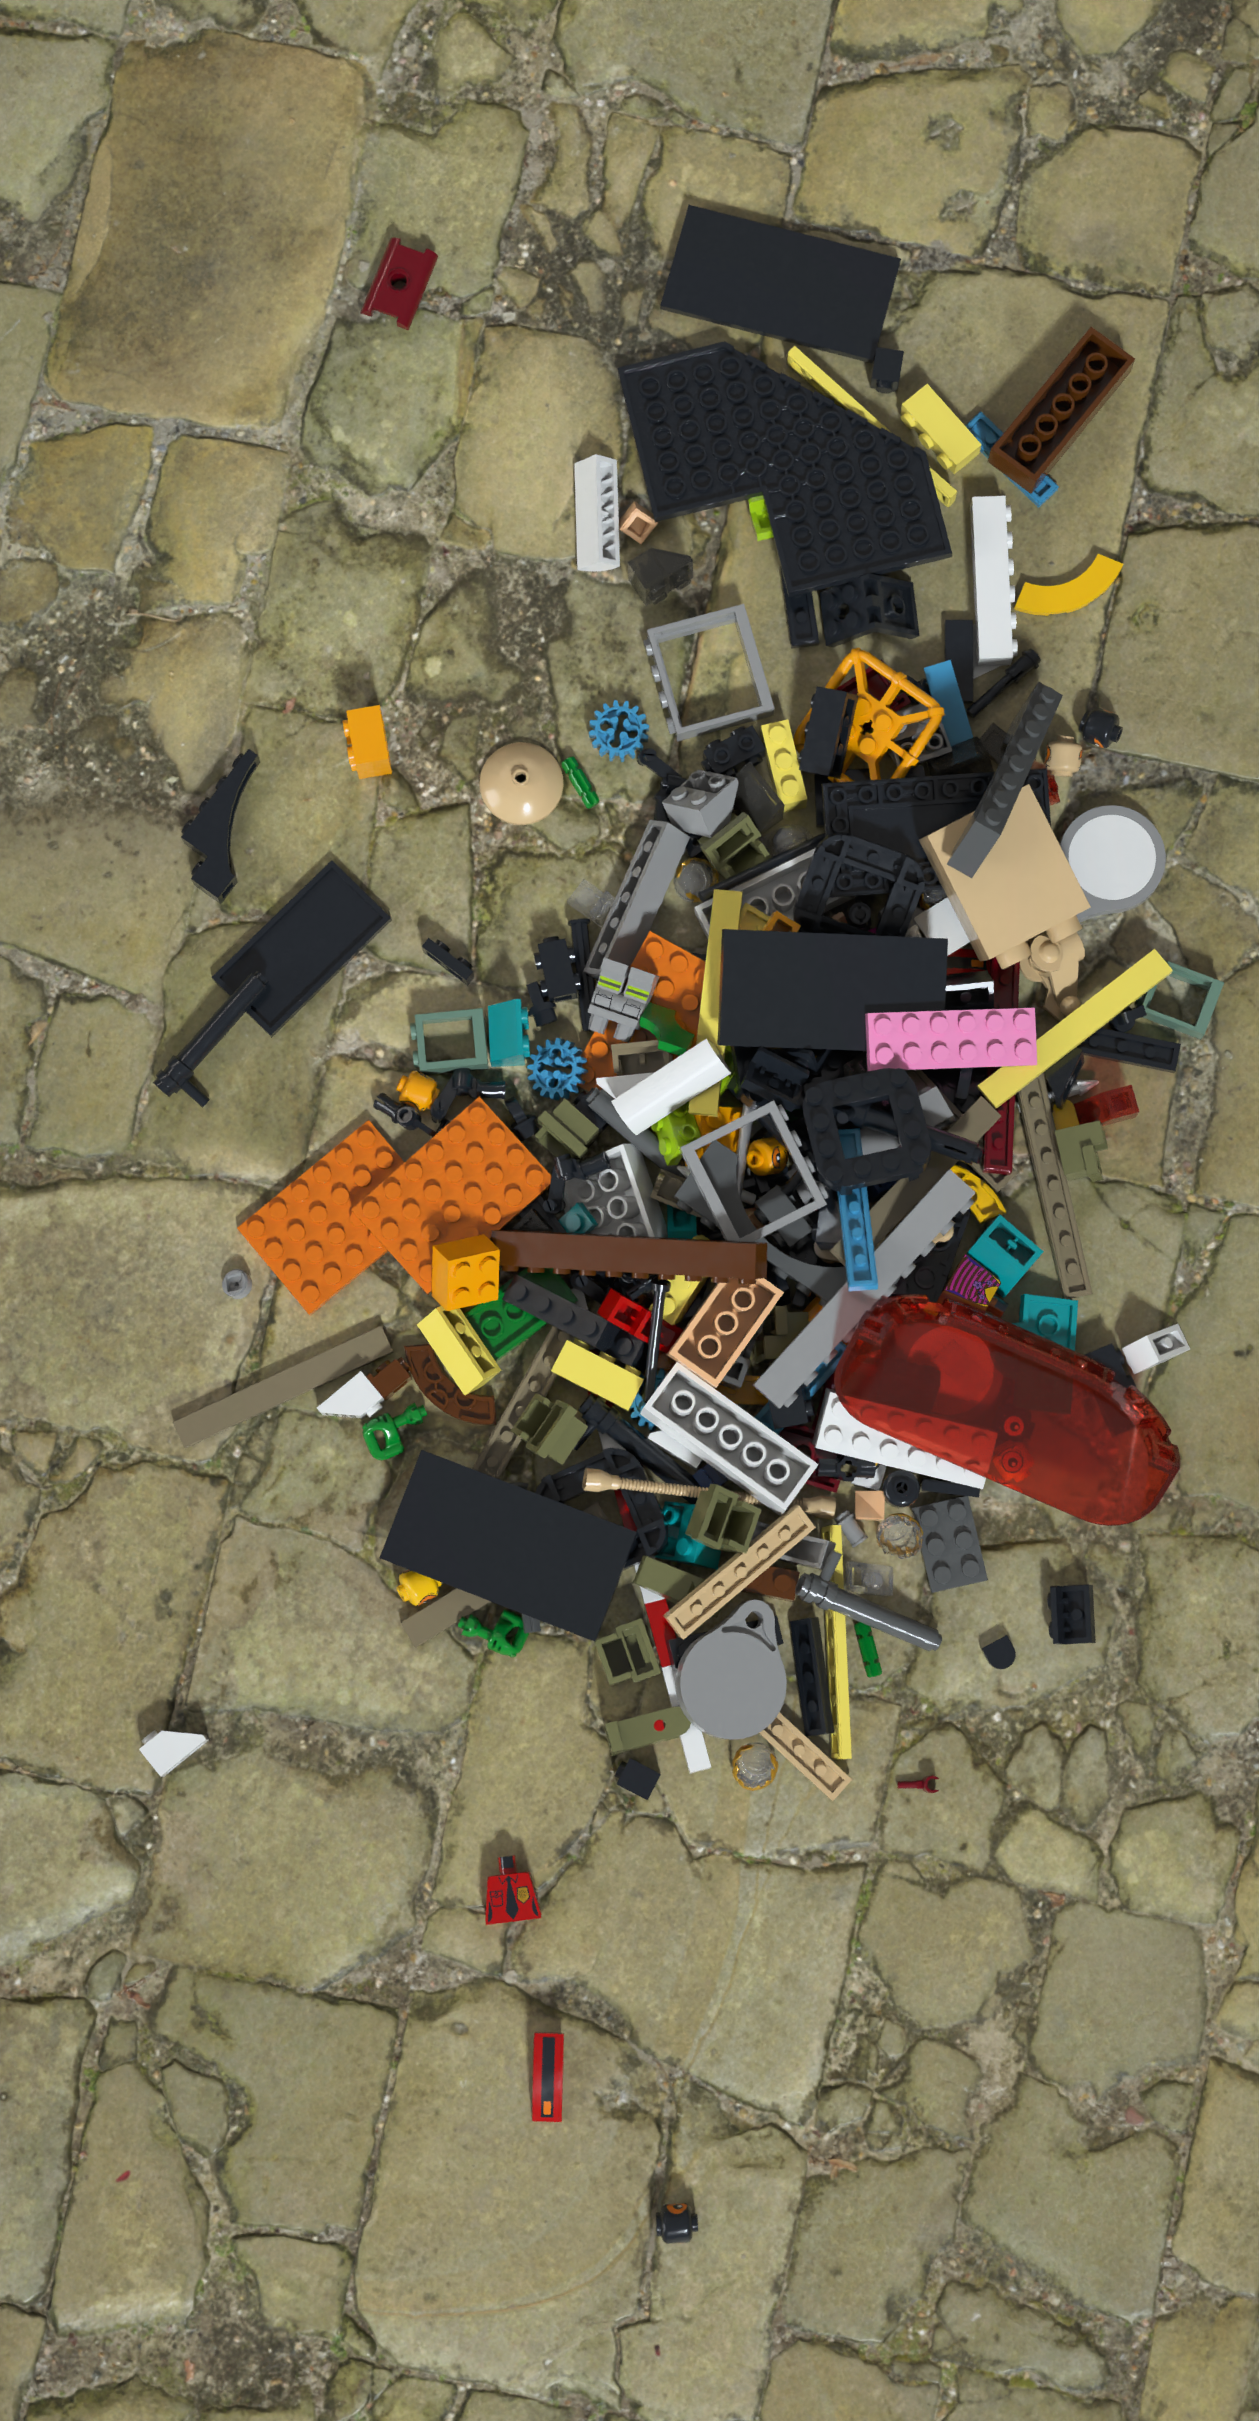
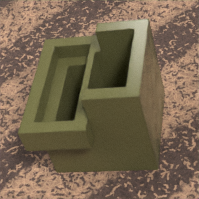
M742 812L739 816L732 813L730 822L712 838L703 836L698 840L701 850L713 868L726 879L771 858L763 843L758 840L762 835L745 812Z
M566 1099L551 1114L545 1110L537 1118L538 1124L542 1128L536 1133L535 1139L556 1158L570 1153L571 1158L583 1159L588 1153L587 1149L599 1137V1128Z
M1100 1120L1055 1130L1062 1167L1067 1180L1072 1181L1089 1177L1092 1182L1104 1180L1098 1151L1107 1150L1108 1145L1104 1127Z
M787 1306L773 1307L763 1325V1340H756L754 1344L755 1364L773 1363L809 1323L808 1312H787Z
M536 1393L511 1429V1432L527 1443L525 1447L544 1459L548 1457L563 1465L588 1426L575 1417L577 1410L569 1404L558 1399L555 1403H552L546 1397Z
M710 1484L708 1491H700L685 1534L712 1549L747 1553L762 1510L745 1501H737L738 1494L717 1484Z
M642 1618L615 1627L616 1633L596 1640L595 1645L610 1686L629 1679H633V1682L636 1683L661 1674Z

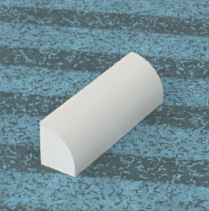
M595 454L574 463L577 570L593 572L620 567L617 460Z
M705 1039L611 1102L628 1128L635 1135H638L731 1074V1071L716 1045Z

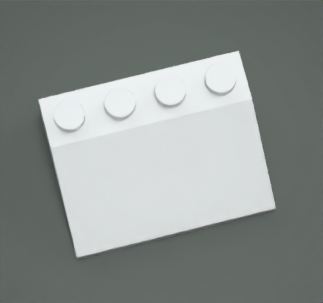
M621 1144L605 1151L611 1163L610 1169L593 1174L586 1181L575 1177L565 1182L563 1198L566 1203L565 1213L576 1203L583 1202L599 1224L589 1234L608 1235L612 1233V1235L668 1238V1229L659 1202L650 1197L653 1185L642 1152L633 1144Z

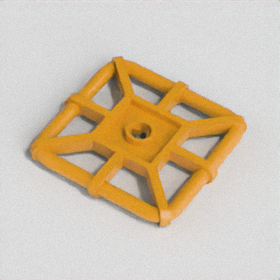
M860 647L851 649V652L842 660L824 687L837 690L854 664L858 701L847 746L848 750L846 751L841 779L828 777V780L833 783L854 781L844 773L856 755L868 763L870 779L881 780L879 762L889 748L903 758L890 779L904 778L911 767L917 765L919 762L917 758L938 729L942 717L945 716L944 708L940 707V704L933 697L907 680V675L903 672H896L873 654L861 650ZM864 663L891 681V686L880 701L868 693ZM902 689L929 710L900 716L889 706ZM810 708L794 734L793 741L795 749L799 754L804 748L806 738L805 726L810 720L812 708ZM871 720L873 722L871 727L874 730L872 733L867 732L864 735L863 725ZM929 720L909 751H906L894 742L904 725Z

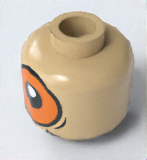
M1057 736V741L1047 743L1044 765L1051 771L1050 775L1073 777V773L1078 772L1081 768L1082 746L1074 743V737Z

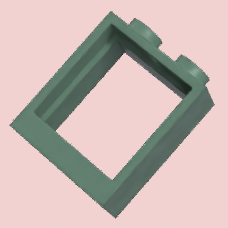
M1165 960L1173 970L1168 976L1207 990L1195 1024L1191 1025L1149 1008L1157 985L1137 999L1135 1006H1144L1147 1015L1142 1018L1201 1040L1205 1035L1224 982Z
M483 1008L415 1014V1023H410L412 1040H417L418 1051H413L414 1068L419 1067L420 1072L425 1075L451 1073L459 1068H466L470 1071L489 1069ZM472 1020L476 1058L427 1062L423 1024Z

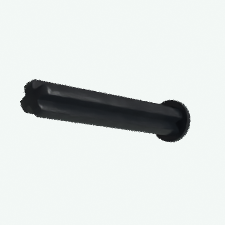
M574 919L568 921V926H571L576 973L579 974L582 988L578 990L582 1029L586 1032H592V1030L588 1029L591 1017L588 1009L595 991L594 978L583 972L591 954L588 932L590 919Z

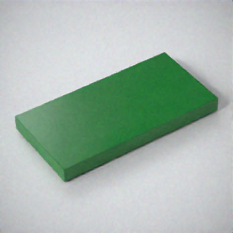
M527 1268L517 1274L574 1304L579 1301L560 1274H553V1268H545L544 1273L527 1272ZM512 1279L499 1287L498 1300L477 1304L464 1313L496 1362L548 1324L502 1300Z

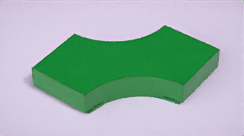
M649 1002L641 1015L640 1027L649 1030L655 1035L658 1040L657 1049L678 1056L687 1052L693 1043L695 1034L684 1030L675 1019L676 1011Z

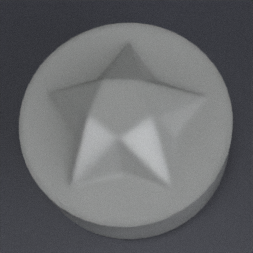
M240 1269L231 1270L223 1279V1291L233 1299H242L251 1291L252 1279Z

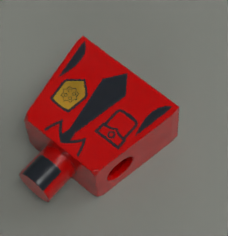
M515 1855L498 1857L500 1875L488 1876L486 1925L542 1918L530 1872L517 1873Z

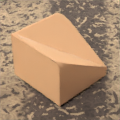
M633 501L619 520V530L642 544L658 522L654 521L653 513Z
M855 1491L854 1519L883 1521L885 1510L883 1491Z

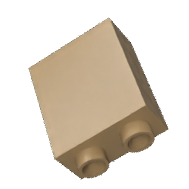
M1029 784L1022 787L1001 836L972 878L947 865V862L974 812L919 839L980 962L996 957L1001 969H1004L1032 955L1026 942L1028 939L1046 931L1051 943H1055L1083 928L1076 915L1091 908Z

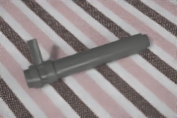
M597 1087L589 1093L585 1100L594 1112L660 1169L686 1179L677 1169V1166H685L683 1158H681L678 1165L667 1166L664 1156L659 1151L658 1138L651 1130L647 1128L638 1135H635L624 1123L611 1101L614 1098L605 1090H599Z
M831 1550L819 1576L814 1573H803L796 1584L795 1594L800 1596L802 1601L807 1603L815 1602V1605L823 1610L831 1609L927 1651H936L942 1642V1635L939 1634L938 1630L838 1587L837 1583L830 1581L842 1556L841 1553L835 1550Z

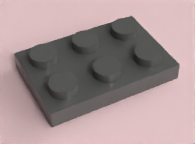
M968 1496L911 1509L913 1518L919 1523L923 1531L921 1553L931 1593L988 1580ZM915 1525V1527H916V1532H917V1536H918V1534L920 1535V1531H919V1529L917 1528V1526Z

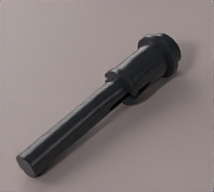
M1032 649L1024 650L1022 656L1005 670L1006 674L966 710L972 718L976 717L1013 682L1017 684L1033 668L1037 669L1039 667L1038 663L1041 662L1039 655Z

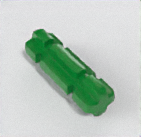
M573 756L565 759L562 762V768L566 774H569V779L578 795L582 796L584 805L588 809L596 806L599 803V797L595 791H592V785L583 770L579 769L577 760Z
M857 1622L854 1624L856 1635H859L858 1644L863 1662H866V1666H864L866 1675L869 1678L882 1674L880 1662H877L879 1657L874 1638L870 1635L872 1631L871 1626Z

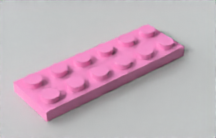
M1035 1008L865 1014L867 1071L884 1068L921 1070L1037 1065Z

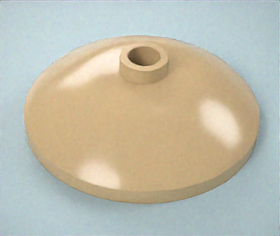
M526 742L512 743L496 750L485 762L480 775V792L486 807L498 819L514 825H529L543 820L557 807L563 793V774L557 760L544 748ZM524 775L526 780L519 783L516 781V777Z

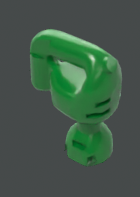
M414 1402L407 1406L404 1413L392 1418L389 1413H384L371 1419L368 1423H364L362 1426L363 1438L373 1458L381 1461L387 1460L405 1451L397 1428L406 1424H422V1417L427 1416L424 1405L417 1407ZM376 1430H380L383 1433L385 1439V1448L383 1449L380 1448L374 1434Z
M505 1609L502 1611L493 1630L483 1626L479 1619L472 1614L468 1619L462 1616L458 1627L463 1629V1636H479L488 1640V1649L510 1657L517 1656L529 1633H524L522 1616ZM518 1627L519 1630L512 1644H510L506 1637L512 1628Z

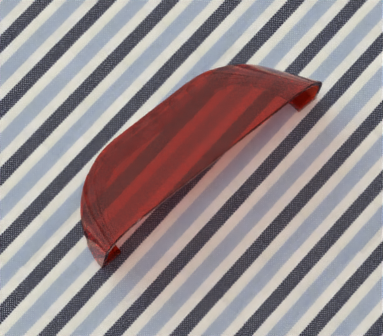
M899 1295L879 1301L874 1309L871 1311L867 1310L863 1314L838 1362L834 1384L838 1399L846 1411L856 1420L872 1429L1081 1520L1098 1525H1124L1148 1515L1158 1505L1180 1469L1178 1446L1171 1443L1168 1437L1171 1429L1157 1408L1135 1386L1131 1385L1126 1389L1113 1379L1116 1375L1113 1370L1085 1355L980 1309L947 1298L940 1304L928 1302L929 1298L927 1295Z

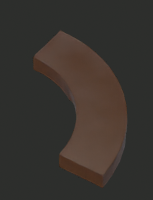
M430 1344L404 1346L407 1364L412 1369L410 1372L414 1381L426 1398L437 1408L464 1422L478 1425H497L494 1396L473 1393L464 1396L460 1388L452 1383L441 1370L436 1360L434 1349Z

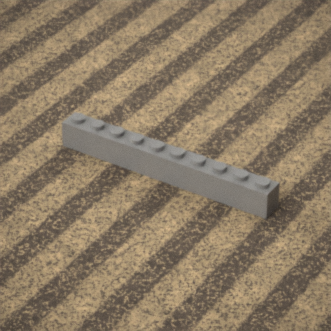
M951 1169L947 1170L874 1251L878 1289L848 1291V1283L846 1281L757 1379L753 1386L778 1409L783 1405L788 1408L799 1396L795 1391L803 1383L808 1386L819 1374L815 1369L822 1361L827 1365L838 1353L834 1348L842 1340L847 1343L858 1330L854 1326L861 1318L866 1322L877 1310L874 1304L881 1297L886 1300L897 1287L893 1283L900 1275L905 1279L916 1267L913 1261L920 1254L925 1257L936 1245L932 1240L939 1233L944 1236L952 1228L955 1222L951 1219L959 1211L964 1214L975 1201L971 1197L976 1192Z

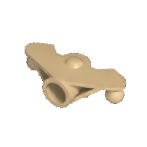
M1046 931L1026 941L1032 955L1020 961V971L1027 979L1043 983L1047 990L1043 1008L1060 1022L1082 1005L1077 997L1079 961L1085 957V949L1077 932L1055 943H1051Z

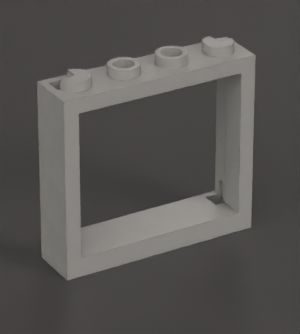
M744 604L647 630V640H643L647 656L652 655L655 664L651 666L653 679L655 682L660 681L662 691L658 692L662 708L667 707L670 717L666 718V724L669 734L675 733L677 742L774 716L773 701ZM735 623L759 707L682 727L659 643Z
M774 1101L679 1149L725 1241L755 1242L827 1205L824 1200L828 1198L827 1192L821 1182L816 1184L811 1174L815 1172V1169L809 1157L803 1158L798 1149L802 1144L795 1130L789 1131L785 1121L789 1120L783 1106L781 1104L777 1106ZM770 1114L814 1201L739 1238L695 1150Z

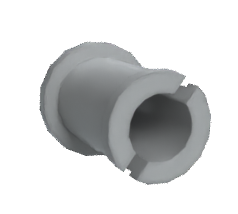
M847 1509L835 1517L834 1520L837 1523L835 1525H841L842 1532L854 1548L866 1540L868 1536L865 1535L853 1518L855 1514L850 1513Z

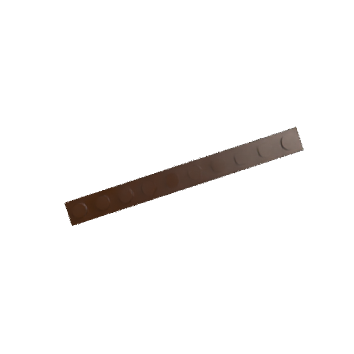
M525 1230L492 1231V1242L500 1249L499 1265L502 1266V1271H519L520 1266L527 1267V1272L544 1273L545 1268H553V1274H570V1269L579 1270V1275L587 1276L596 1275V1271H605L606 1277H623V1272L632 1273L631 1278H649V1274H658V1279L675 1280L676 1275H685V1281H702L703 1276L711 1277V1282L729 1283V1278H738V1284H756V1279L767 1278V1243Z

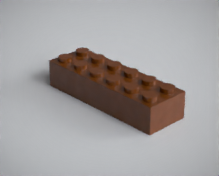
M1090 327L991 448L987 462L1032 494L1131 373L1135 358L1096 329Z

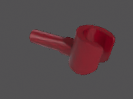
M926 1776L922 1780L898 1781V1789L917 1788L922 1789L926 1793H936L939 1789L930 1790L927 1782L930 1779L939 1778L936 1776Z

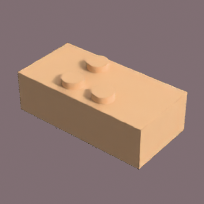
M729 1278V1283H717L667 1355L711 1387L716 1388L784 1292L765 1278L756 1279V1284H738V1278Z

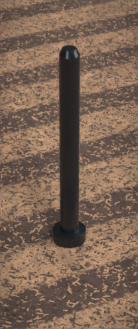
M653 1279L650 1285V1289L654 1291L642 1395L644 1403H647L655 1392L665 1294L671 1289V1282L668 1280Z

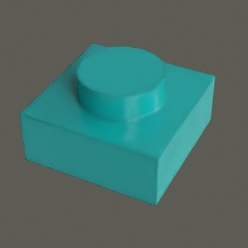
M583 1202L576 1203L558 1220L567 1233L589 1234L599 1225Z

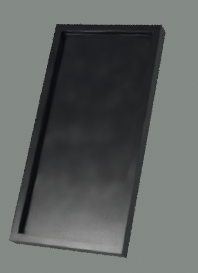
M331 860L211 978L231 996L250 973L260 972L269 981L266 985L268 988L246 1013L272 1038L392 919Z

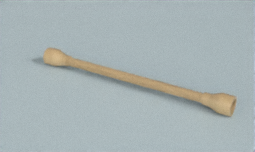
M585 1468L583 1475L584 1491L601 1492L609 1489L617 1490L621 1487V1489L650 1491L651 1493L661 1492V1494L668 1493V1495L676 1496L679 1494V1496L698 1498L700 1491H708V1488H697V1486H679V1484L672 1485L671 1483L663 1482L661 1484V1482L621 1479L619 1476L594 1468ZM734 1491V1493L739 1495L737 1501H745L752 1505L762 1504L764 1506L763 1503L749 1493ZM822 1495L811 1498H795L787 1508L789 1509L794 1504H797L804 1512L817 1518L832 1520L836 1510L835 1497Z

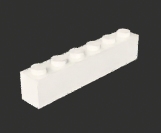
M1006 496L972 497L970 519L977 666L1011 665L1013 656H1017L1018 653L1017 639H1012V629H1016V612H1011V602H1015V586L1010 585L1009 576L1014 574L1013 559H1008V549H1012L1013 544L1012 532H1007V522H1011V505H1006Z

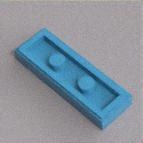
M951 660L923 668L931 697L940 704V707L944 708L945 716L942 717V724L951 748L974 741Z

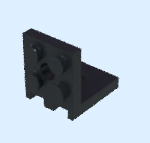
M868 573L849 583L837 585L820 592L825 644L828 647H836L873 632L908 639L920 636L914 585L912 582ZM849 606V613L845 618L844 612L846 607Z

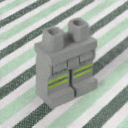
M604 957L599 980L588 1009V1013H591L588 1029L604 1034L609 1020L617 1022L618 1025L613 1038L629 1043L635 1029L640 1030L641 1028L639 1025L641 1015L652 998L660 976Z

